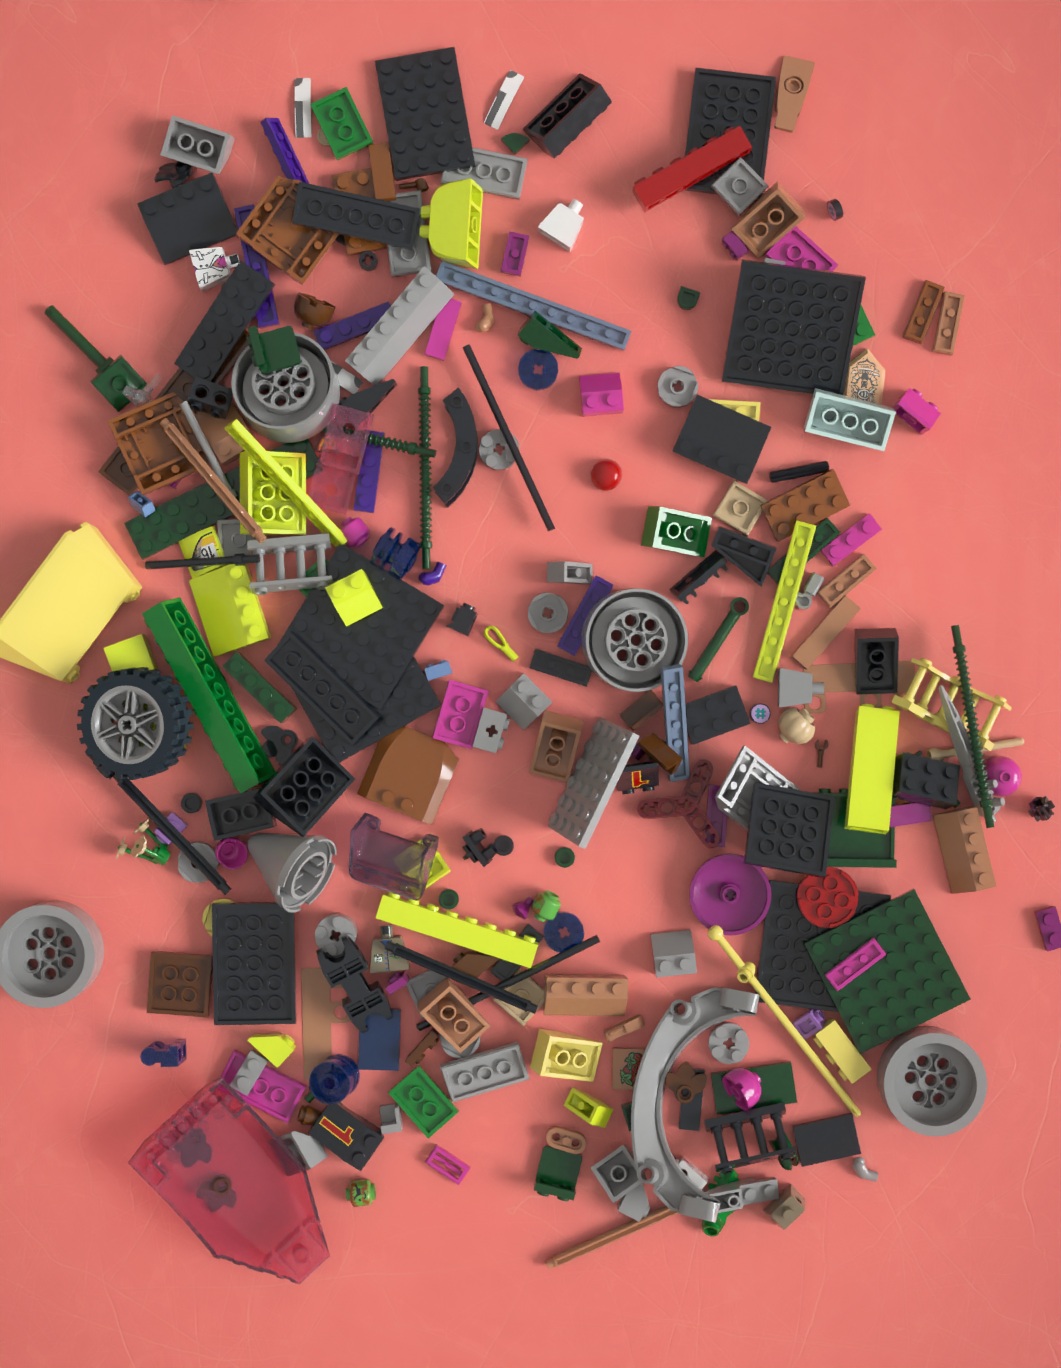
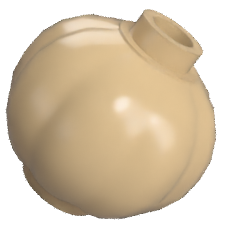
M797 708L786 709L778 720L781 732L779 734L780 738L785 743L789 741L795 744L807 743L815 732V726L812 723L815 720L814 717L804 708L801 711Z

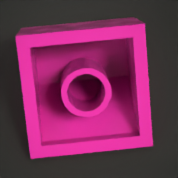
M620 373L579 376L583 417L623 413L624 405Z
M909 388L892 408L895 409L897 416L919 434L923 435L931 429L941 413L937 411L938 407L934 403L926 402L918 390Z

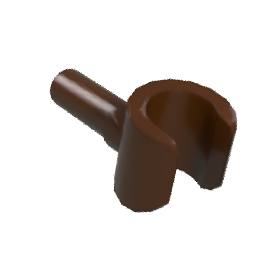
M419 178L412 183L399 184V189L417 187V190H421V192L429 189L427 182L423 178Z
M818 739L815 742V748L818 750L817 767L822 768L824 750L828 747V741L825 740V746L822 748L818 744Z

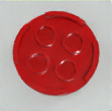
M827 867L826 877L824 878L810 875L804 876L798 886L797 904L802 915L812 924L824 928H834L846 923L854 915L859 893L854 880L846 872L835 867Z

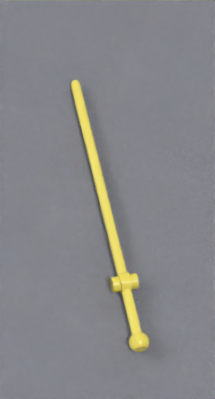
M713 925L707 931L708 937L713 941H717L737 966L738 980L742 983L749 982L852 1114L855 1117L860 1116L861 1111L756 979L754 976L755 965L751 962L744 963L723 937V930L720 926Z

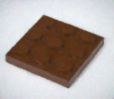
M152 951L147 1013L208 1017L213 955Z

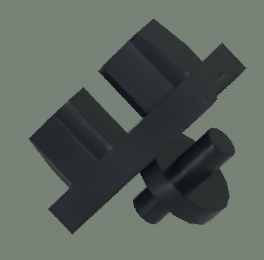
M482 828L475 831L471 830L462 837L466 842V845L462 848L467 853L462 858L466 860L470 857L473 863L479 860L483 867L493 860L492 858L498 853V850L492 843L486 848L481 844V841L487 837Z

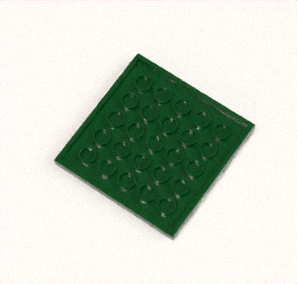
M914 888L804 943L860 1054L971 1000ZM871 938H874L886 955L837 992L824 974Z

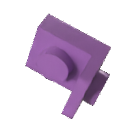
M174 812L167 817L168 821L180 833L188 826ZM159 827L154 830L157 834L156 838L161 843H173Z
M809 1009L808 1012L795 1019L792 1024L805 1040L820 1031L826 1019L821 1010Z

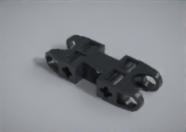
M345 935L341 937L345 947L340 955L332 956L328 952L325 953L323 948L316 950L322 972L331 988L342 984L348 996L342 999V1007L349 1019L361 1033L369 1031L366 1024V1018L369 1014L379 1013L385 1016L387 1020L392 1019L393 1014L388 997L379 981L369 985L362 972L368 969V962L360 948L350 936Z

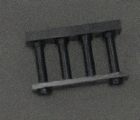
M784 1102L704 1120L706 1132L711 1131V1134H714L720 1163L715 1164L716 1172L727 1174L733 1172V1168L781 1158L782 1161L793 1158V1155H796V1147H788L781 1120L783 1118L782 1115L786 1114ZM771 1118L773 1120L781 1150L768 1152L761 1124L763 1119ZM751 1122V1125L754 1126L760 1154L748 1157L741 1127H743V1124ZM731 1127L734 1130L741 1159L728 1161L722 1136L723 1128Z

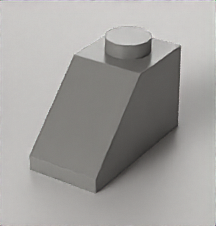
M568 561L547 562L548 583H592L593 564Z
M643 1183L621 1197L617 1204L619 1212L640 1222L642 1217L645 1218L650 1210Z

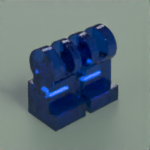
M178 1039L169 1045H165L161 1041L153 1042L141 1052L140 1058L142 1063L147 1066L161 1063V1067H178L187 1059L186 1039Z

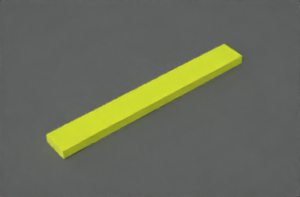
M237 419L224 427L323 534L329 533L331 543L335 547H338L339 544L344 545L347 542L341 530Z
M796 520L753 678L771 683L774 681L816 525Z

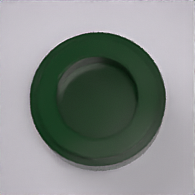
M561 847L556 851L555 862L557 865L567 868L574 863L575 855L570 848Z

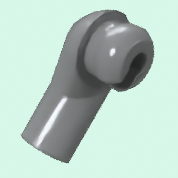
M854 1158L852 1168L856 1175L861 1179L876 1182L878 1172L868 1170L864 1164V1158Z

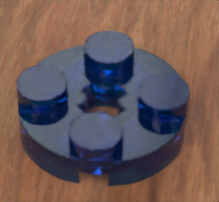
M532 349L526 352L519 362V378L526 387L535 391L549 388L558 376L556 358L550 352ZM535 365L538 367L542 365L544 367L542 374L533 373Z
M557 912L553 920H547L544 926V937L548 946L560 953L581 943L584 938V929L580 919L570 912ZM567 927V931L570 933L569 936L560 937L561 933L558 930Z

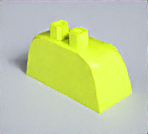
M471 178L449 182L436 189L431 199V205L421 207V217L423 219H430L429 225H421L419 235L422 238L429 239L431 251L441 260L453 265L478 269L483 191Z

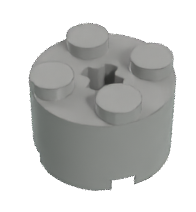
M341 913L327 915L315 930V941L318 948H323L325 953L328 952L332 956L340 955L345 947L341 937L348 935L356 942L358 933L356 923L351 917ZM334 931L341 933L339 939L332 936Z

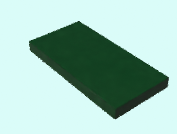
M791 1061L744 1068L752 1073L755 1072L761 1079V1097L748 1110L783 1102L784 1104L797 1103ZM732 1070L710 1073L717 1115L745 1111L735 1104L737 1099L733 1094L729 1096L723 1086V1076Z

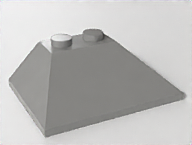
M742 746L715 799L719 810L748 831L753 784L755 782L795 790L800 789L749 748Z

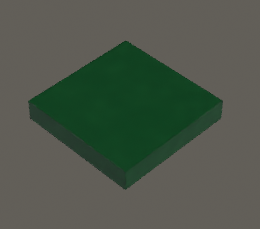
M119 355L90 381L118 412L149 386L122 355Z

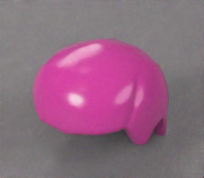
M235 837L222 839L217 844L215 856L222 866L233 870L240 868L246 863L248 851L242 841Z

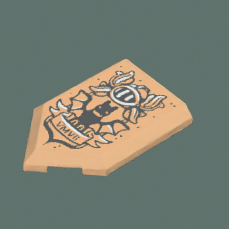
M868 348L849 363L843 395L882 405L885 369Z

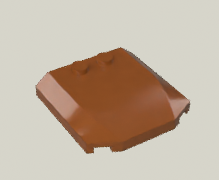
M277 176L235 235L291 279L303 285L339 234L292 224L299 182L302 181Z
M174 392L107 420L142 496L198 472L164 432L160 422L165 418L176 426L208 465V459L179 405L184 401Z
M402 727L379 740L357 794L432 825L459 758L445 742L409 727Z

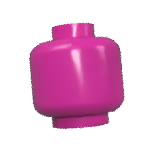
M349 517L341 523L343 526L341 532L344 534L347 540L346 543L349 546H356L358 548L369 539L370 530L361 518L352 519Z

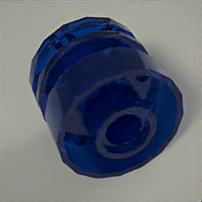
M390 527L378 540L373 550L370 564L375 566L381 559L379 569H384L387 564L391 565L388 575L400 581L415 564L421 544L412 538H408L404 544L400 543L403 533L399 532L393 539L396 529Z
M336 1054L329 1056L317 1065L310 1074L309 1086L312 1094L317 1100L325 1104L331 1105L341 1102L359 1084L360 1073L358 1066L354 1060L346 1055Z

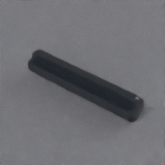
M828 461L772 471L769 473L770 481L775 483L824 473L829 470Z

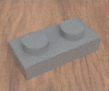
M251 1050L230 1086L247 1096L269 1060Z

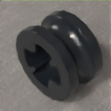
M365 251L359 257L362 269L372 271L377 267L378 260L373 252ZM369 256L370 259H374L373 261H371L370 266H367L366 263L363 264V262L366 261L365 257Z

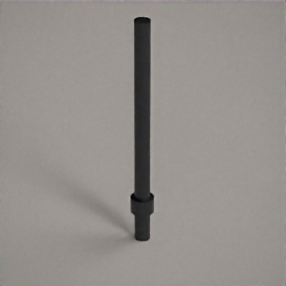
M239 553L234 554V556L146 561L145 567L146 569L228 564L244 566L246 563H259L260 555Z

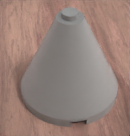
M256 833L248 840V850L277 904L288 912L300 911L301 908L299 906L303 903L310 905L323 891L333 873L335 864L331 860L332 854L337 855L336 846L331 840L322 835H305L302 837L299 834Z

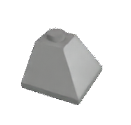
M296 1131L270 1140L289 1176L309 1170L328 1157L324 1146L318 1140Z

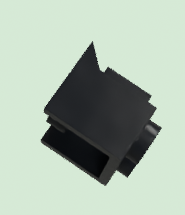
M463 603L460 608H456L451 619L453 623L446 626L469 636L478 615L475 612L476 608Z

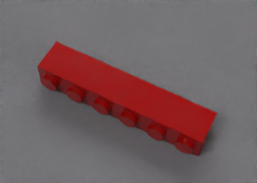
M741 126L735 129L734 127L728 128L723 132V136L709 139L706 141L705 146L700 149L698 147L693 148L687 153L686 157L682 159L678 157L670 162V166L664 169L663 167L656 169L649 178L642 177L634 183L635 186H633L632 192L644 213L733 163L740 157L749 154L752 146Z

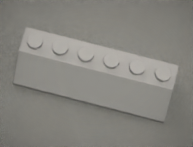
M424 266L345 361L374 386L378 385L453 297L454 293Z

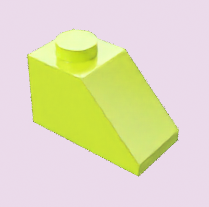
M282 1033L253 1034L247 1040L277 1068L297 1047L294 1045L295 1041L289 1035H283Z
M573 1087L563 1105L589 1124L604 1128L614 1110L601 1100Z

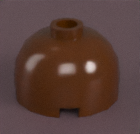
M298 293L294 302L296 317L302 321V326L313 329L314 326L322 327L331 320L335 310V306L324 300L322 302L316 299V297L305 293Z

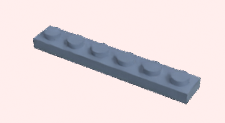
M681 664L661 667L666 744L683 758L677 771L672 775L668 773L670 782L685 780L690 777L684 675Z

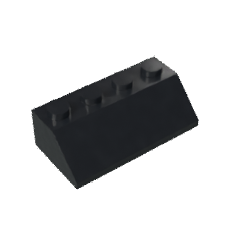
M579 73L523 128V131L543 152L555 158L586 127L590 126L593 120L603 113L612 101L600 83Z

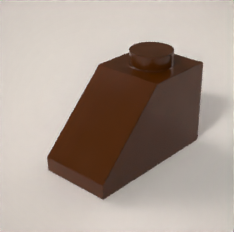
M468 951L465 954L461 952L453 959L455 963L452 964V967L477 978L498 961L499 958L481 952Z

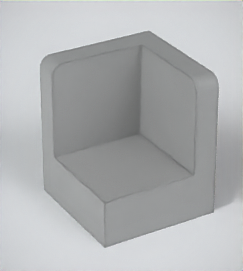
M397 1103L381 1105V1133L387 1134L402 1131L403 1122L400 1106Z

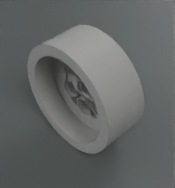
M296 332L294 334L301 357L299 365L274 371L270 375H262L258 366L254 367L251 358V355L254 354L253 348L247 346L235 363L231 380L235 402L249 425L263 437L282 443L303 441L321 432L334 417L340 400L339 380L327 353L313 339ZM308 373L306 377L299 378L300 374ZM289 381L286 386H280L282 382ZM270 389L268 394L261 395L264 390ZM305 392L304 396L296 397L298 393ZM280 401H286L284 405L277 406Z
M624 589L608 594L592 607L582 627L581 646L586 663L599 679L608 685L625 691L641 692L652 690L662 685L661 667L682 665L688 647V633L681 613L666 597L646 589ZM629 614L634 617V624L631 626H627L625 623V617ZM648 619L654 622V628L650 631L645 628V622ZM613 630H618L621 634L618 641L611 639ZM635 634L640 637V643L636 646L631 643V637ZM653 639H658L660 642V647L657 650L651 648V641ZM621 649L625 650L627 654L623 661L617 658V652ZM640 654L646 656V662L643 665L637 663V657Z
M63 901L37 903L12 915L0 928V985L12 998L20 1003L37 1008H50L62 1005L84 992L95 981L101 970L104 958V944L101 932L95 921L84 910L71 903ZM47 927H50L54 930L53 937H49L47 935ZM65 936H68L72 939L71 946H67L65 944ZM31 938L36 940V948L30 946L29 941ZM49 947L54 949V957L48 955L47 950ZM66 957L72 958L73 966L66 964ZM31 959H35L38 962L37 968L31 966ZM49 968L55 969V978L49 975Z
M933 1026L912 1028L896 1036L887 1045L878 1063L877 1085L884 1104L900 1123L916 1133L926 1136H945L958 1132L975 1119L984 1104L987 1093V1077L983 1063L977 1053L967 1043L948 1030ZM924 1055L926 1057L925 1062L917 1064L918 1057ZM940 1058H945V1065L942 1067H938V1060ZM913 1072V1078L906 1081V1073ZM933 1074V1081L925 1083L926 1076ZM953 1077V1083L948 1086L945 1085L946 1079ZM915 1091H921L919 1099H913ZM936 1093H941V1099L934 1102L933 1096Z

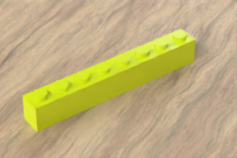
M389 891L388 894L385 893L382 896L376 919L528 968L532 967L539 945L538 942H535L536 938L524 935L523 938L517 936V932L510 929L501 931L496 929V925L487 922L485 925L479 924L475 918L466 916V919L458 917L457 912L447 910L445 913L439 911V907L432 904H427V906L420 905L419 900L413 898L405 900L400 898L401 895Z

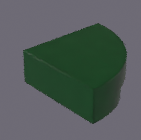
M511 133L502 137L501 141L516 155L530 139L519 133Z

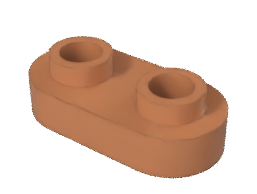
M553 1126L547 1131V1143L553 1148L572 1154H580L586 1147L585 1137L579 1132L559 1126ZM554 1133H558L560 1138L554 1139L552 1136ZM578 1139L579 1144L573 1145L572 1141Z

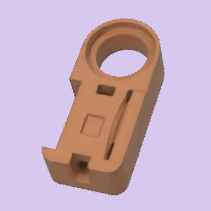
M636 1015L604 1030L607 1041L611 1042L641 1028L645 1023L641 1015Z

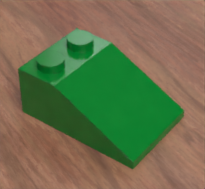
M648 506L641 546L705 558L712 518L659 506Z

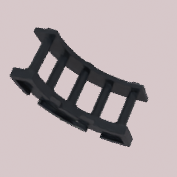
M459 387L442 400L455 426L456 446L448 470L440 481L433 486L435 493L447 508L465 490L473 475L478 455V437L470 405Z

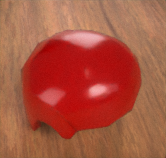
M611 459L597 462L591 471L592 483L596 488L603 491L614 489L622 479L621 467L616 461Z

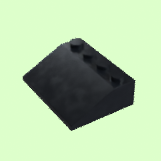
M213 173L137 203L164 265L189 256V250L208 248L236 236L235 234L238 231Z
M697 394L672 451L747 484L771 430V426Z
M312 736L293 752L252 798L269 814L304 837L352 784L355 778Z

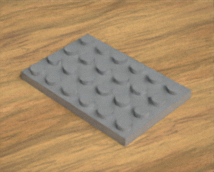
M601 717L594 724L590 739L584 745V752L581 758L576 762L574 773L568 779L567 787L558 800V806L550 816L549 828L577 846L586 849L639 735Z

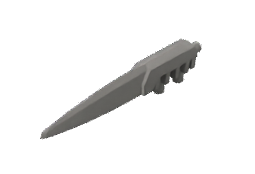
M940 685L939 693L950 736L963 770L962 777L973 804L978 809L979 816L984 817L983 808H980L979 804L981 798L978 797L980 795V792L977 791L979 786H976L978 780H975L977 775L974 774L976 772V769L973 768L975 763L972 762L974 757H971L973 751H970L972 746L969 745L971 740L968 739L967 730L944 687ZM986 780V782H989L988 788H996L998 786L997 780ZM990 789L988 791L991 794L989 798L993 802L991 810L993 821L996 822L995 814L1001 809L1000 806L1005 805V799L993 797L994 791Z

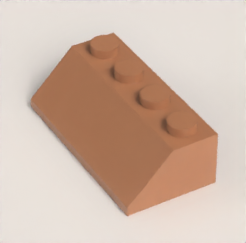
M968 806L932 815L951 893L975 892L996 887L977 807Z
M544 974L543 1015H625L628 1000V978L625 975Z

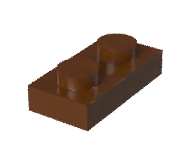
M432 1028L406 1057L405 1062L410 1066L414 1063L418 1065L425 1057V1050L428 1047L432 1049L439 1041L437 1039L439 1032Z

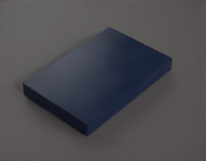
M391 1009L393 1018L387 1020L385 1016L379 1013H371L367 1016L366 1024L369 1031L365 1033L359 1031L358 1070L399 1071L401 1009Z

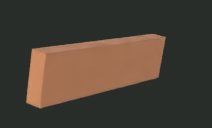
M845 595L794 652L792 657L805 669H808L861 608Z

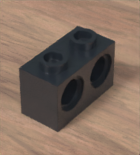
M195 376L187 402L194 411H202L214 418L226 419L233 399V393L231 388ZM200 394L205 398H198L196 395ZM216 401H221L224 405H218Z

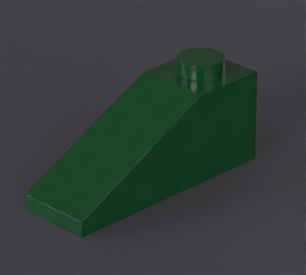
M537 311L531 314L518 332L520 340L535 349L576 359L581 354L582 348Z

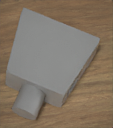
M779 668L778 707L812 703V694L824 695V682H812L813 675L810 673Z

